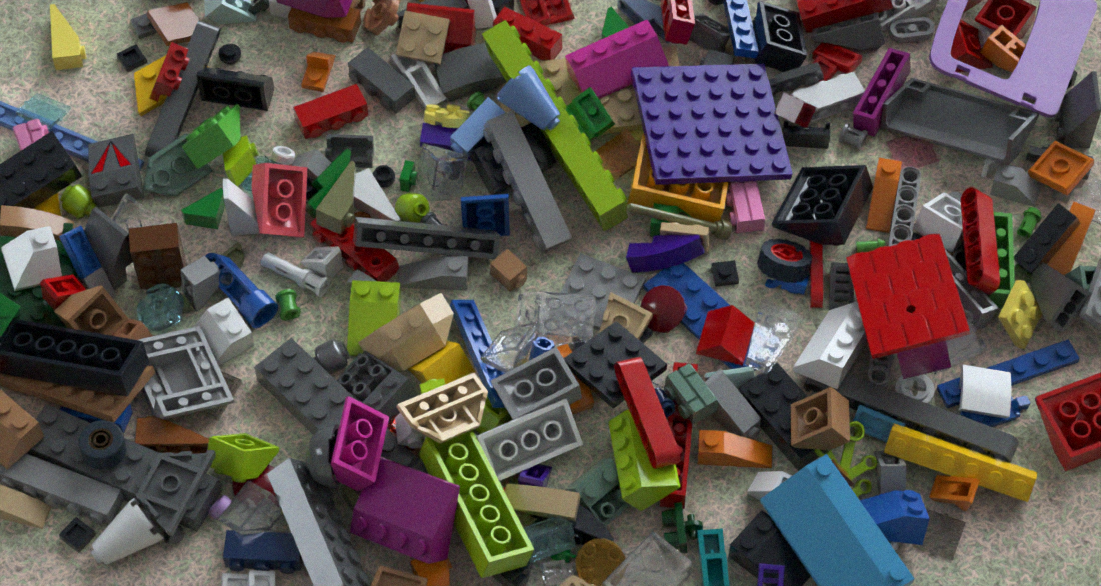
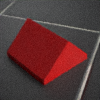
M734 305L708 311L696 354L743 366L755 322Z

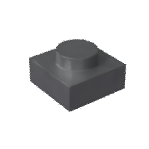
M147 13L131 19L132 26L139 39L157 33L147 18Z

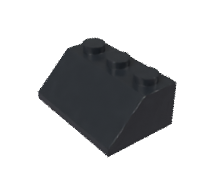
M205 67L197 72L196 76L202 101L231 106L238 104L244 108L268 111L274 93L272 77Z

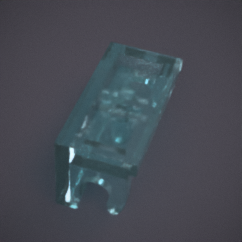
M553 517L523 528L534 548L529 559L530 562L576 547L573 523L566 519Z

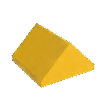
M447 341L445 347L408 368L421 383H425L430 379L438 380L444 378L445 384H448L469 374L476 373L460 344Z

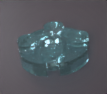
M158 284L151 287L145 292L147 296L144 300L140 299L138 303V319L151 331L165 330L182 320L183 297L179 291L168 284ZM163 303L164 307L160 311H157V309L160 308V304Z

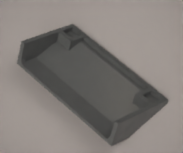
M911 78L883 103L881 128L889 130L893 134L907 135L991 159L998 164L1009 165L1019 155L1039 117V113Z

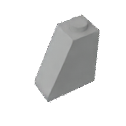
M719 369L705 381V384L718 399L717 410L710 416L729 433L754 440L760 433L761 418L726 374Z

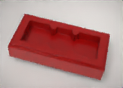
M821 42L812 52V59L815 60L820 55L837 66L839 71L846 74L853 72L862 62V55L835 44Z

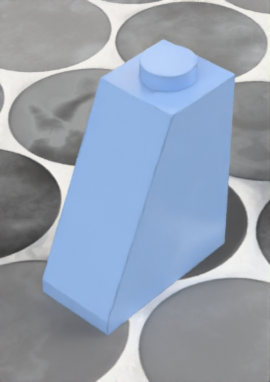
M488 97L450 137L451 148L460 156L464 154L468 158L475 149L487 141L483 134L484 125L487 120L506 112Z

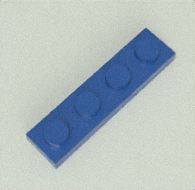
M724 0L723 5L734 56L756 59L759 50L747 0Z

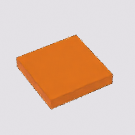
M1054 140L1028 170V175L1068 196L1093 167L1094 159Z

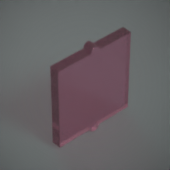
M904 136L886 142L892 153L891 158L896 161H902L901 170L907 166L918 168L939 161L933 150V144H930L928 141Z

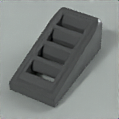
M831 263L829 310L854 302V286L848 263ZM835 282H849V284H838ZM835 291L848 292V294L835 293ZM834 300H847L848 303H836Z

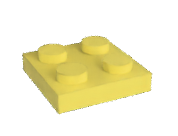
M1016 280L998 318L1014 345L1025 349L1038 321L1041 319L1042 312L1026 282Z

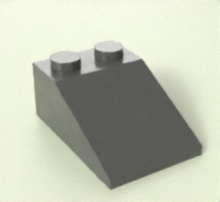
M1096 71L1089 73L1064 95L1060 108L1054 116L1055 122H1059V127H1057L1056 131L1057 140L1069 148H1090L1101 113Z

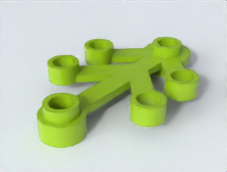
M858 421L850 422V427L854 429L855 433L853 436H850V442L844 444L840 460V466L848 473L851 479L877 466L875 456L865 455L861 458L860 463L850 468L855 443L861 440L865 434L864 426ZM815 449V453L819 457L827 454L831 460L834 459L837 462L832 450H826V453L823 454L821 450ZM867 458L872 461L870 467L866 465ZM860 479L855 483V487L852 490L858 497L861 494H868L872 489V484L868 479ZM862 482L866 484L865 491L861 490L860 485Z

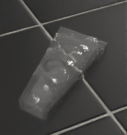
M761 299L745 365L768 374L801 328L805 317L765 299Z

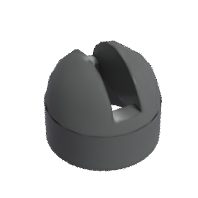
M178 525L173 536H169L164 531V542L166 544H176L182 541L184 538L183 528Z

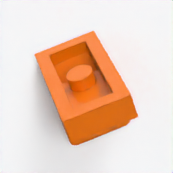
M315 51L307 54V69L301 83L302 88L324 92L336 55Z
M936 475L929 498L936 502L955 504L963 511H967L973 503L980 480L976 478Z

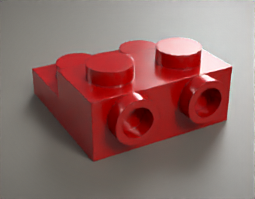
M171 42L149 99L158 102L160 95L170 97L173 89L178 90L182 80L178 75L180 70H186L190 58L186 57L188 48Z

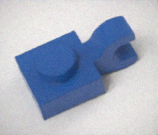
M810 275L804 281H798L797 283L767 279L765 286L776 288L782 285L781 289L793 294L800 293L804 295Z

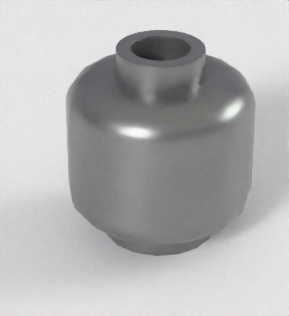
M331 339L315 348V357L313 359L329 374H333L347 366V360L350 359V355L342 341L338 342L336 339Z

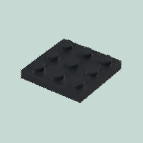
M617 321L563 358L571 372L613 409L625 401L615 375V362L641 357L651 381L667 370L666 362Z

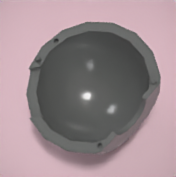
M338 424L329 425L314 433L306 447V467L310 475L319 484L329 489H338L340 482L335 481V474L331 466L339 430Z

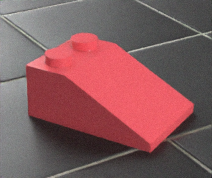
M272 163L253 165L252 194L260 234L304 238L308 167Z

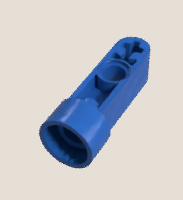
M216 253L205 255L210 262H214L221 269L218 287L239 308V313L253 328H260L275 317L278 311L277 303L264 290H259L229 257Z

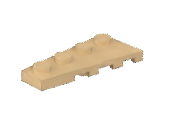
M610 292L598 334L617 321L639 340L652 319L653 313Z

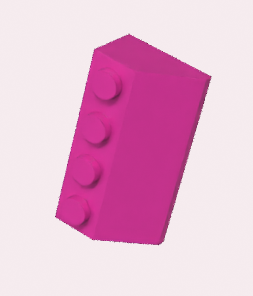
M644 20L565 55L567 71L580 94L591 87L599 99L632 85V67L669 66L658 36L648 20Z

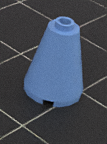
M530 65L526 66L518 72L519 76L515 79L511 78L503 86L496 98L543 131L546 129L551 131L560 123L558 118L561 114L535 70Z

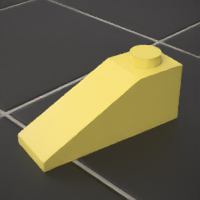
M50 4L52 58L55 69L83 67V59H87L85 45L81 46L78 35L55 4Z

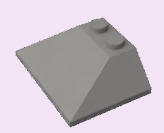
M200 326L138 339L143 341L149 359L147 366H153L155 371L154 375L142 388L153 416L164 420L234 403L231 392Z

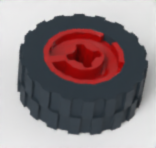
M769 239V241H765L761 246L757 265L762 273L770 278L787 283H797L807 278L812 263V254L797 242L787 239Z

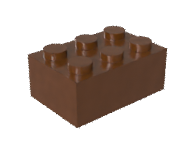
M170 223L129 228L130 254L140 289L153 291L158 289V287H180L182 285L181 269L187 265L178 224Z

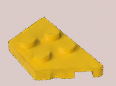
M166 55L134 73L137 107L140 117L161 106L166 100L167 95H160L158 102L149 99Z

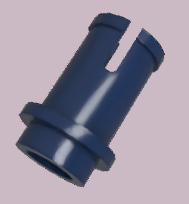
M655 388L665 416H671L675 411V403L673 400L668 399L663 389Z

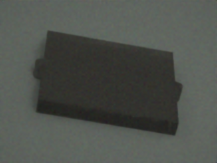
M926 509L930 520L923 545L913 544V547L929 552L931 556L938 555L953 561L966 522L949 517L947 513L943 515Z

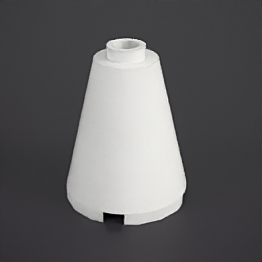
M135 498L126 504L92 544L94 550L91 551V554L99 564L104 562L108 565L160 542L164 538L146 510L141 511L138 506L140 503Z

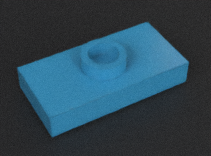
M861 404L853 421H858L864 426L865 434L886 443L894 423L904 427L906 424Z

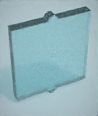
M36 93L30 100L24 101V105L16 111V115L29 121L39 119L42 126L47 125V128L51 129L59 121H63V117L70 111L71 107Z

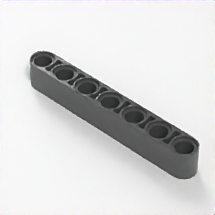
M202 21L197 22L187 46L189 50L186 57L190 58L185 71L180 70L178 76L182 80L178 90L173 89L170 97H166L148 141L145 156L151 157L178 139L199 88L197 72L208 66L220 35V27Z

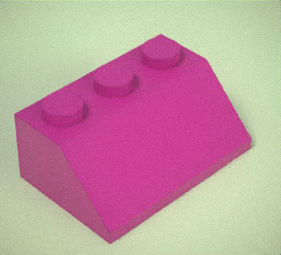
M350 396L345 399L331 466L338 482L356 491H360L376 481L389 416Z

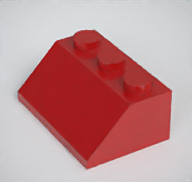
M407 3L406 11L450 20L443 54L474 45L476 38L475 10Z

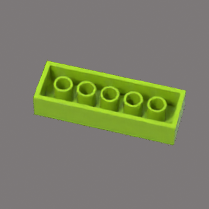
M473 430L441 444L430 437H425L419 455L429 475L460 486L454 525L481 579L527 566L534 548Z

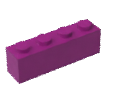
M889 47L853 111V128L862 132L866 130L868 135L876 136L881 126L883 103L903 86L911 72L910 53Z

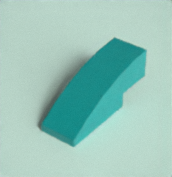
M723 528L697 530V548L702 586H730Z

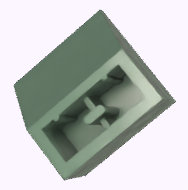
M611 457L599 460L565 489L566 491L580 493L579 504L591 512L605 527L631 506L622 499L616 464Z

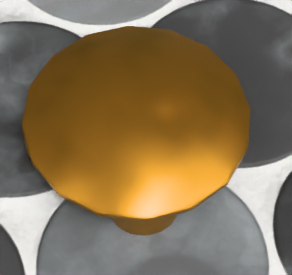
M605 538L593 539L585 543L578 551L575 560L578 577L596 586H615L623 577L626 569V559L622 549L613 541Z

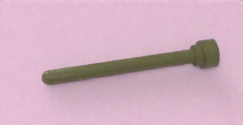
M630 203L627 205V211L630 213L668 222H677L683 225L709 227V231L719 239L727 240L732 232V224L729 221L719 220L713 223Z

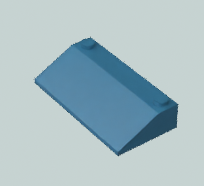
M827 454L806 465L759 500L818 586H910L915 578Z

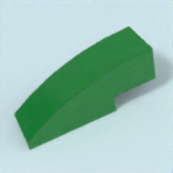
M349 149L343 151L311 183L317 192L306 202V212L314 219L316 218L317 207L348 166L351 156Z

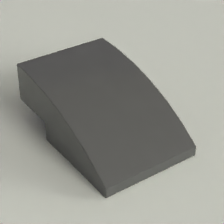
M485 43L445 53L442 56L441 65L435 64L442 92L449 102L470 93L472 95L478 91L485 93L506 83L505 78L488 54Z
M95 207L92 209L84 232L115 291L127 281L126 267L133 262L130 254L129 233Z

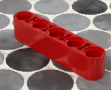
M969 187L962 193L960 201L967 280L973 287L986 294H992L998 289L1000 284L993 201L985 193L974 187Z
M636 357L615 362L614 369L617 381L653 469L679 464L680 452L642 358Z

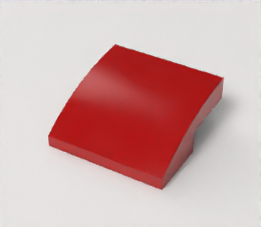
M520 0L525 16L546 26L575 19L569 0Z

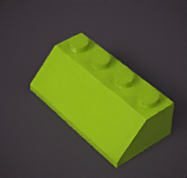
M629 409L608 421L620 490L624 501L643 511L680 488L676 464L658 469H653Z

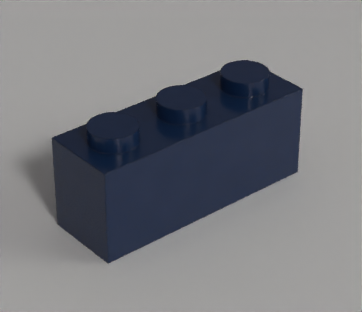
M226 530L223 552L225 568L236 572L243 571L244 568L260 571L279 570L285 574L301 571L302 557L292 533Z

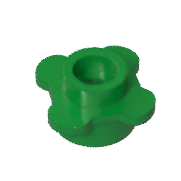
M557 543L556 546L549 545V549H552L550 558L556 561L570 563L571 558H576V555L572 553L571 547L561 543Z

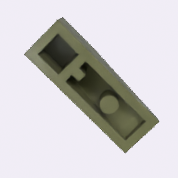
M351 161L316 209V224L342 235L347 227H351L355 215H353L356 179L355 162Z

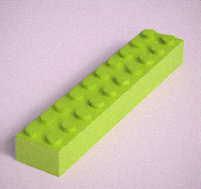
M504 20L482 33L487 52L506 82L511 78L515 79L519 76L518 72L526 66L530 65L535 70L561 114L558 118L560 123L551 131L549 129L540 130L549 148L603 231L628 218V204L626 203L627 198L621 188H616L611 172L608 169L604 170L602 166L603 161L597 151L592 152L588 137L585 133H580L577 128L579 125L572 114L568 115L566 104L560 96L557 98L554 93L555 88L549 78L545 80L540 64L537 60L534 62L530 55L532 53L527 44L521 43L520 35L515 26L510 27L507 21Z

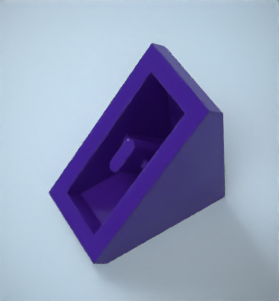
M537 464L525 469L519 475L518 484L547 488L552 467Z

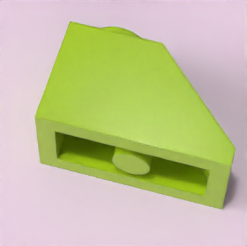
M247 135L240 137L241 140L235 146L222 154L225 172L229 180L237 187L252 172L253 165L257 164L256 156H259L255 143H250Z

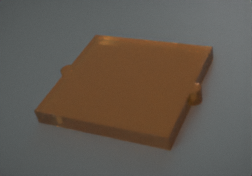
M625 129L596 150L603 161V168L611 172L614 180L622 177L635 167L640 142L633 138L628 129Z

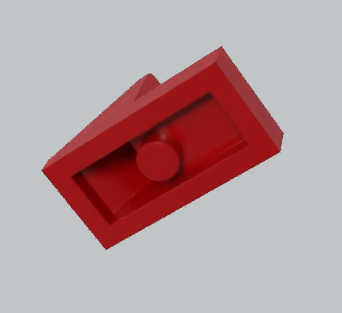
M73 274L43 279L40 282L42 296L54 311L72 294L86 290Z

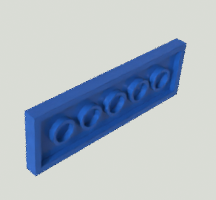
M685 263L663 269L643 285V289L646 292L660 285L671 286L678 290L684 298V303L687 305V312L680 323L698 340H700L708 311L730 306ZM754 327L743 366L726 361L722 362L730 369L752 366L754 371H756L778 353V348Z

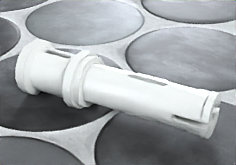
M269 252L261 260L262 266L295 281L301 289L307 288L315 292L316 296L320 298L329 288L330 279L314 274L311 269L303 270Z

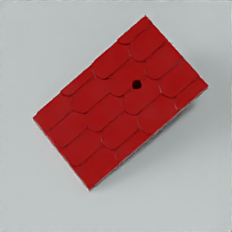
M929 234L920 239L906 240L897 245L883 246L870 252H859L846 257L872 359L896 353L903 379L951 368L946 341L970 335V329L940 234Z

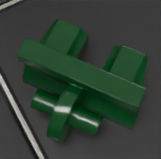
M682 502L674 503L675 509L661 511L663 527L677 526L676 532L664 533L665 549H680V553H688L685 534H689L691 540L697 539V530H703V523L700 520H695L694 514L687 515L688 521L684 522Z

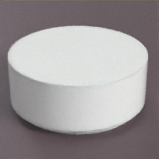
M276 146L273 148L271 158L279 164L290 165L294 162L295 152L285 146Z

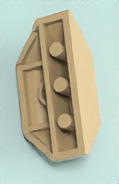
M439 293L378 328L358 343L363 351L369 352L393 369L405 371L446 346L454 313L442 293Z
M472 373L399 403L396 408L410 427L441 444L480 426L488 391L475 373Z

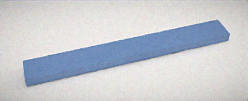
M0 101V126L13 131V127L39 119L42 126L47 125L48 131H53L69 155L88 162V144L98 141ZM138 158L139 167L141 169L144 165V161Z

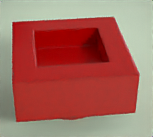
M820 55L813 62L819 63L823 72L824 79L819 80V82L830 80L838 71L837 66Z

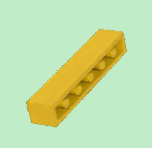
M895 423L884 449L886 454L950 476L976 478L980 480L979 486L1026 502L1029 501L1038 473Z

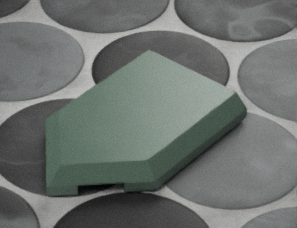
M187 133L148 158L143 186L144 191L176 197L213 172L208 163L197 169L181 146L187 142L185 138L188 136Z

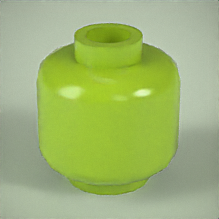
M80 184L69 185L60 198L63 210L77 219H81L85 215L90 216L92 209L97 207L92 198L91 191Z
M417 193L403 194L395 203V212L399 216L400 221L419 223L430 210L426 197Z

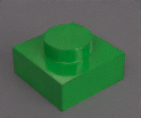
M405 160L399 178L400 190L410 192L411 186L417 183L418 172L415 171V163L413 161Z

